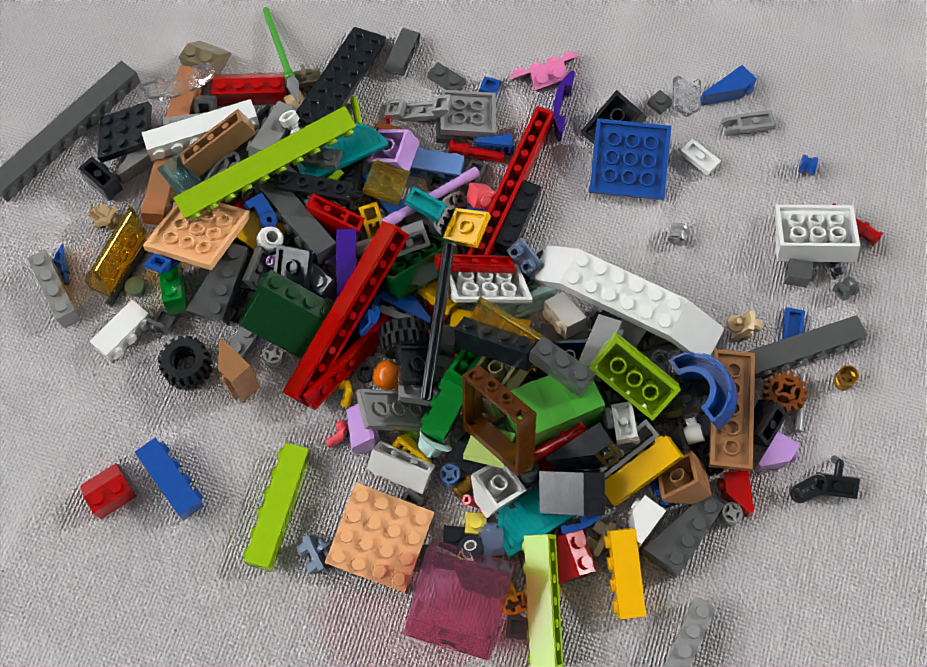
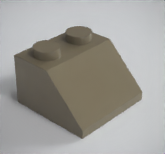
M202 41L187 43L179 59L182 66L201 67L203 75L207 79L213 80L217 74H220L231 56V52Z

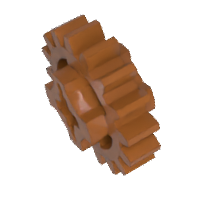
M782 370L781 375L775 372L773 378L768 377V383L764 384L763 389L765 391L763 396L767 397L766 401L778 402L787 414H789L791 409L796 413L798 407L803 408L804 402L808 399V396L805 394L808 393L809 389L803 388L806 381L800 382L801 376L793 377L792 371L789 375H786L784 370ZM776 385V390L772 393V387ZM799 392V398L796 400L795 394Z

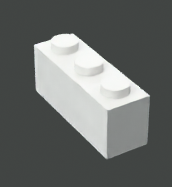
M131 300L89 342L112 363L122 355L129 345H132L137 340V337L143 331L149 328L146 320L147 318H152L148 312Z
M380 441L372 450L366 470L373 472L377 476L389 479L394 484L402 485L416 493L423 494L430 484L436 465Z

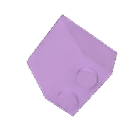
M409 129L378 130L387 140L389 146L369 155L367 162L393 174H409L420 141Z

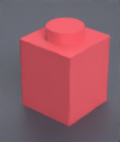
M470 182L466 201L473 208L488 210L496 192L487 184Z

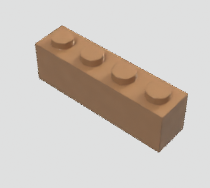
M237 109L179 153L182 163L188 170L199 177L214 166L222 157L236 150L241 144L252 138L256 131L252 121Z

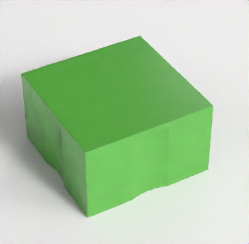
M549 375L510 390L537 413L535 448L558 436L562 430L567 431L580 422L584 427L589 425L593 427L600 422L605 408V403L594 381L581 398ZM504 414V421L508 422L513 432L516 433L517 424Z

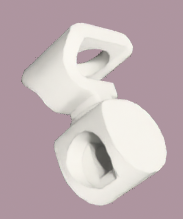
M698 413L684 415L687 426L683 429L688 445L705 441L702 425L697 423Z

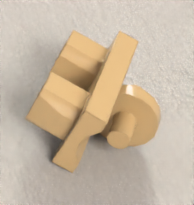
M100 203L98 206H92L87 216L95 220L92 225L96 228L105 226L107 229L115 230L121 225L120 217L114 214V212L118 211L116 206L107 207Z
M751 310L740 317L732 315L726 321L727 328L733 332L731 336L733 341H737L740 338L749 339L753 331L757 333L762 331L763 320L755 318V312Z

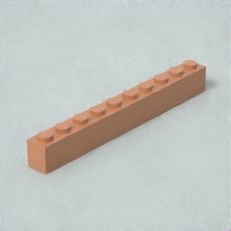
M179 66L166 117L195 114L194 99L198 95H202V87L206 84V76L203 75L201 67ZM179 153L154 160L140 212L145 224L159 225L172 209L173 202L175 203L173 197L177 196L176 190L181 182L180 174L184 171V165Z

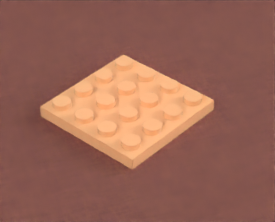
M218 203L219 207L210 212L205 210L200 213L201 216L191 221L184 218L177 204H175L143 244L145 251L212 270L248 222L251 213L249 210Z
M355 482L325 563L405 593L434 512Z

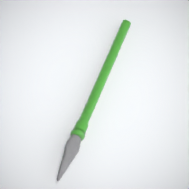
M264 7L262 11L284 69L285 80L287 81L286 87L300 104L299 81L296 79L292 68H290L268 7Z

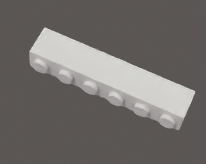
M251 99L142 132L151 161L181 153L237 109L252 121L255 129L260 128Z

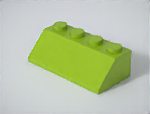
M614 332L603 344L588 367L652 421L681 390L678 382L617 332Z

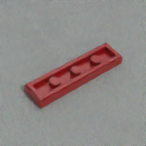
M435 254L434 261L437 271H440L442 254ZM454 254L451 272L514 274L515 266L511 256Z

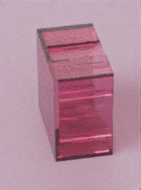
M433 540L425 551L403 635L489 661L496 642L503 608L509 594L516 564L488 555L474 554L461 547Z

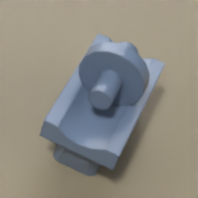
M523 238L518 239L507 250L511 258L516 261L528 277L544 265L535 254L536 251L531 249Z
M306 534L303 536V542L296 549L302 557L311 555L313 560L306 564L308 572L315 574L333 568L325 563L332 541L325 542L323 537L317 539L316 535L309 536Z

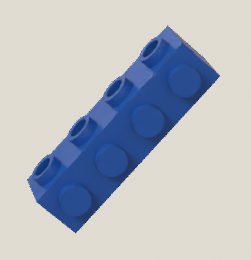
M154 438L136 450L135 454L179 517L184 521L204 507L201 501L204 497L197 488L192 489L190 486L192 480L186 472L183 474L178 468L181 465L175 456L170 458L168 455L170 449L165 442L162 441L160 443Z

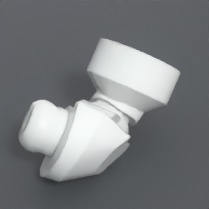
M295 110L287 111L280 116V123L284 128H288L291 131L290 135L300 130V127H298L299 116Z

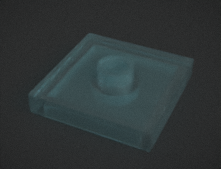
M179 153L157 168L178 195L202 182L199 177L183 165Z

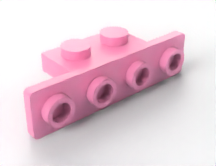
M573 51L562 54L563 58L557 59L556 56L546 60L547 63L543 65L540 62L530 65L531 69L525 71L524 68L514 70L510 80L529 74L534 90L561 82L568 74L564 61L580 56L579 52L573 54Z

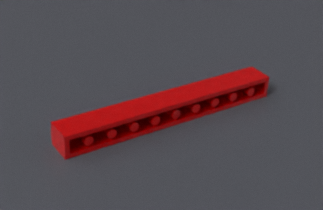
M536 107L487 210L491 217L478 248L470 247L467 255H493L495 242L523 181L528 180L553 126V111Z
M385 221L381 223L282 392L309 407L302 395L335 363L409 237L397 225Z

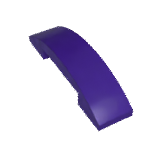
M570 71L565 76L555 95L553 129L558 141H562L566 116L560 115L564 95L571 96L575 71Z
M337 229L338 296L357 266L356 229Z

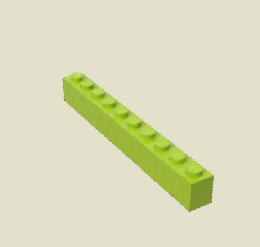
M343 106L173 197L184 218L193 221L201 216V212L205 210L210 212L219 207L218 203L224 200L225 202L233 200L238 192L242 191L245 193L253 188V184L257 182L262 184L270 179V175L274 173L279 175L286 171V167L292 163L294 166L304 161L303 158L310 154L312 157L321 152L320 148L326 145L327 147L335 145L337 139L350 137L354 134L356 124L347 108Z

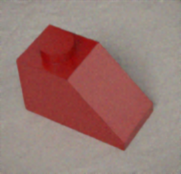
M749 471L723 472L717 481L718 491L722 492V498L728 503L734 502L740 505L743 515L750 517L754 513Z

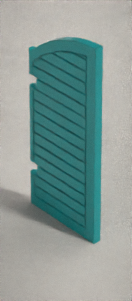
M357 122L355 123L356 129L353 135L345 139L341 137L337 139L335 145L331 147L326 145L322 148L342 151L343 157L338 167L339 170L388 147L389 143L377 130ZM302 163L297 165L300 173L324 177L337 171L303 166Z
M538 486L512 502L515 506L512 510L507 505L497 512L499 515L498 527L503 529L504 551L510 559L522 551L524 536L549 534L577 515L539 513Z

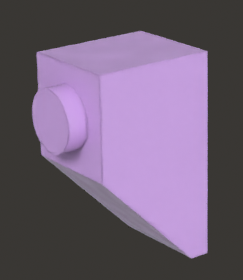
M778 431L754 470L757 472L785 467L789 462L794 463L799 455L797 449L800 444Z

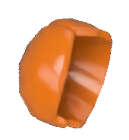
M385 360L379 362L374 368L372 380L379 389L394 391L398 388L397 364L393 361Z

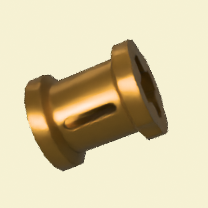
M468 475L456 487H451L452 492L461 502L464 495H469L473 491L472 481Z

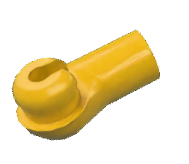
M347 379L338 388L344 390L340 406L350 408L353 388L352 382Z

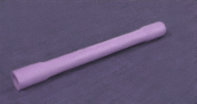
M472 167L457 178L428 193V195L439 199L463 184L480 176L479 170L476 167ZM405 206L382 218L381 223L385 221L395 225L405 217L416 212V210Z

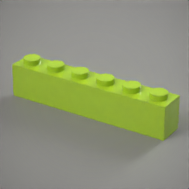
M286 442L284 447L280 448L277 460H279L277 467H274L271 472L272 481L270 487L267 486L264 492L265 502L258 509L257 518L259 519L257 525L252 527L250 538H252L250 545L245 547L243 553L244 562L248 566L272 572L311 456L308 448Z
M556 535L524 536V541L522 542V550L525 553L523 572L526 575L524 593L527 597L525 614L528 620L527 640L530 648L528 663L530 667H563Z

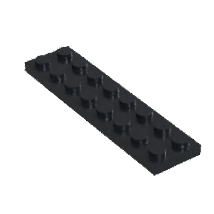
M353 27L297 109L298 122L310 125L345 106L385 45L386 36Z

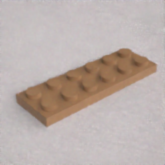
M714 349L713 357L722 363L735 382L737 404L732 417L720 430L710 420L709 467L752 471L755 353Z

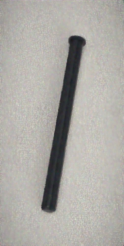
M451 242L441 243L443 252L421 399L425 401L433 399L454 249L457 248V245Z

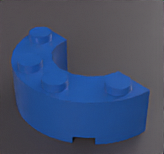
M693 352L682 353L669 359L668 361L683 381L695 379L709 382L710 394L701 408L718 430L724 427L735 411L737 388L733 378L722 363L708 354Z

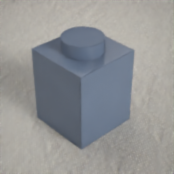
M486 523L484 527H478L479 538L484 546L483 557L505 555L503 529L498 527L496 523Z

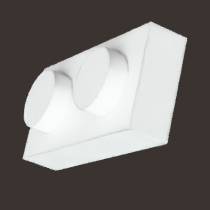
M691 139L680 150V155L707 176L721 162L720 159L694 139Z
M629 401L612 404L611 408L618 445L639 441L633 404Z

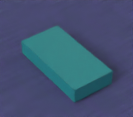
M414 186L404 201L405 205L435 222H438L447 206L445 203Z

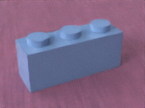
M418 147L409 174L406 175L425 179L439 176L444 182H450L463 173L464 156L457 153L450 154L439 150L431 151Z

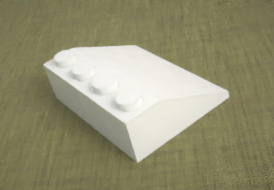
M775 205L777 261H789L790 258L807 262L857 261L861 246L853 205Z
M514 264V274L451 272L448 297L454 302L532 303L533 301L518 264Z

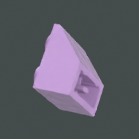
M356 404L346 410L351 449L353 454L371 452L380 442L379 431L364 428L359 404Z

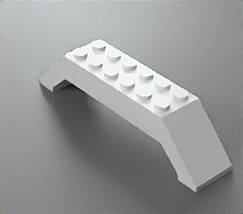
M547 245L540 258L544 265L529 278L543 287L547 286L563 290L662 337L685 353H705L711 356L724 331V327L688 299L578 248Z

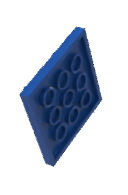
M597 118L589 193L664 200L672 126Z

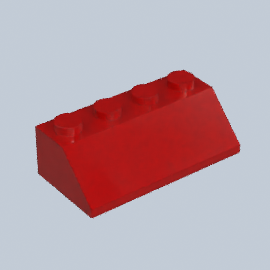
M284 72L217 74L212 81V95H217V106H230L251 99L253 105H276L278 101L285 103L283 97L288 96V88L286 87L287 81L285 80Z

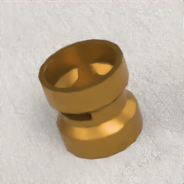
M843 366L833 378L835 387L842 391L849 390L858 380L859 372L853 366Z

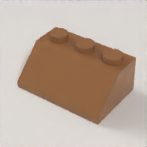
M222 339L219 342L218 370L221 374L219 378L234 400L238 398L245 402L261 386L251 366Z

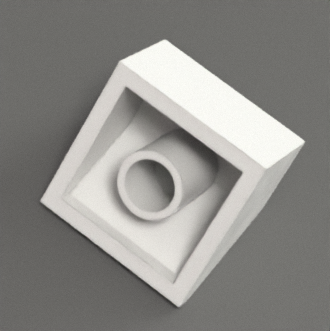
M487 465L471 475L474 500L486 518L511 504L527 491L516 475L513 476L506 466L499 468Z
M646 495L642 500L637 498L628 512L630 515L627 521L628 528L636 529L638 549L666 512L665 509Z

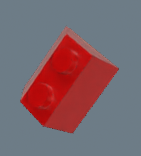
M117 463L80 485L84 499L93 514L99 519L106 517L137 497Z
M583 530L556 538L559 584L584 578L597 571Z

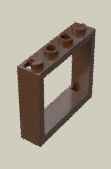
M480 365L462 375L463 428L515 475H521L534 466L537 413ZM483 396L517 424L516 444L483 416Z

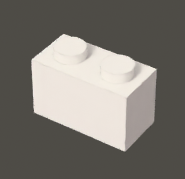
M564 292L544 301L542 311L544 318L550 321L556 332L561 334L564 339L584 330L587 317Z

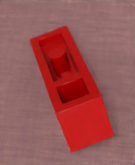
M314 193L305 207L334 236H336L337 229H356L357 237L365 220L364 217Z

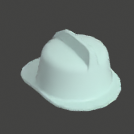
M420 431L418 447L426 454L427 458L439 457L444 452L452 451L448 436L441 443Z

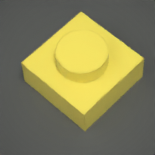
M466 512L465 535H479L478 527H484L487 520L483 513Z

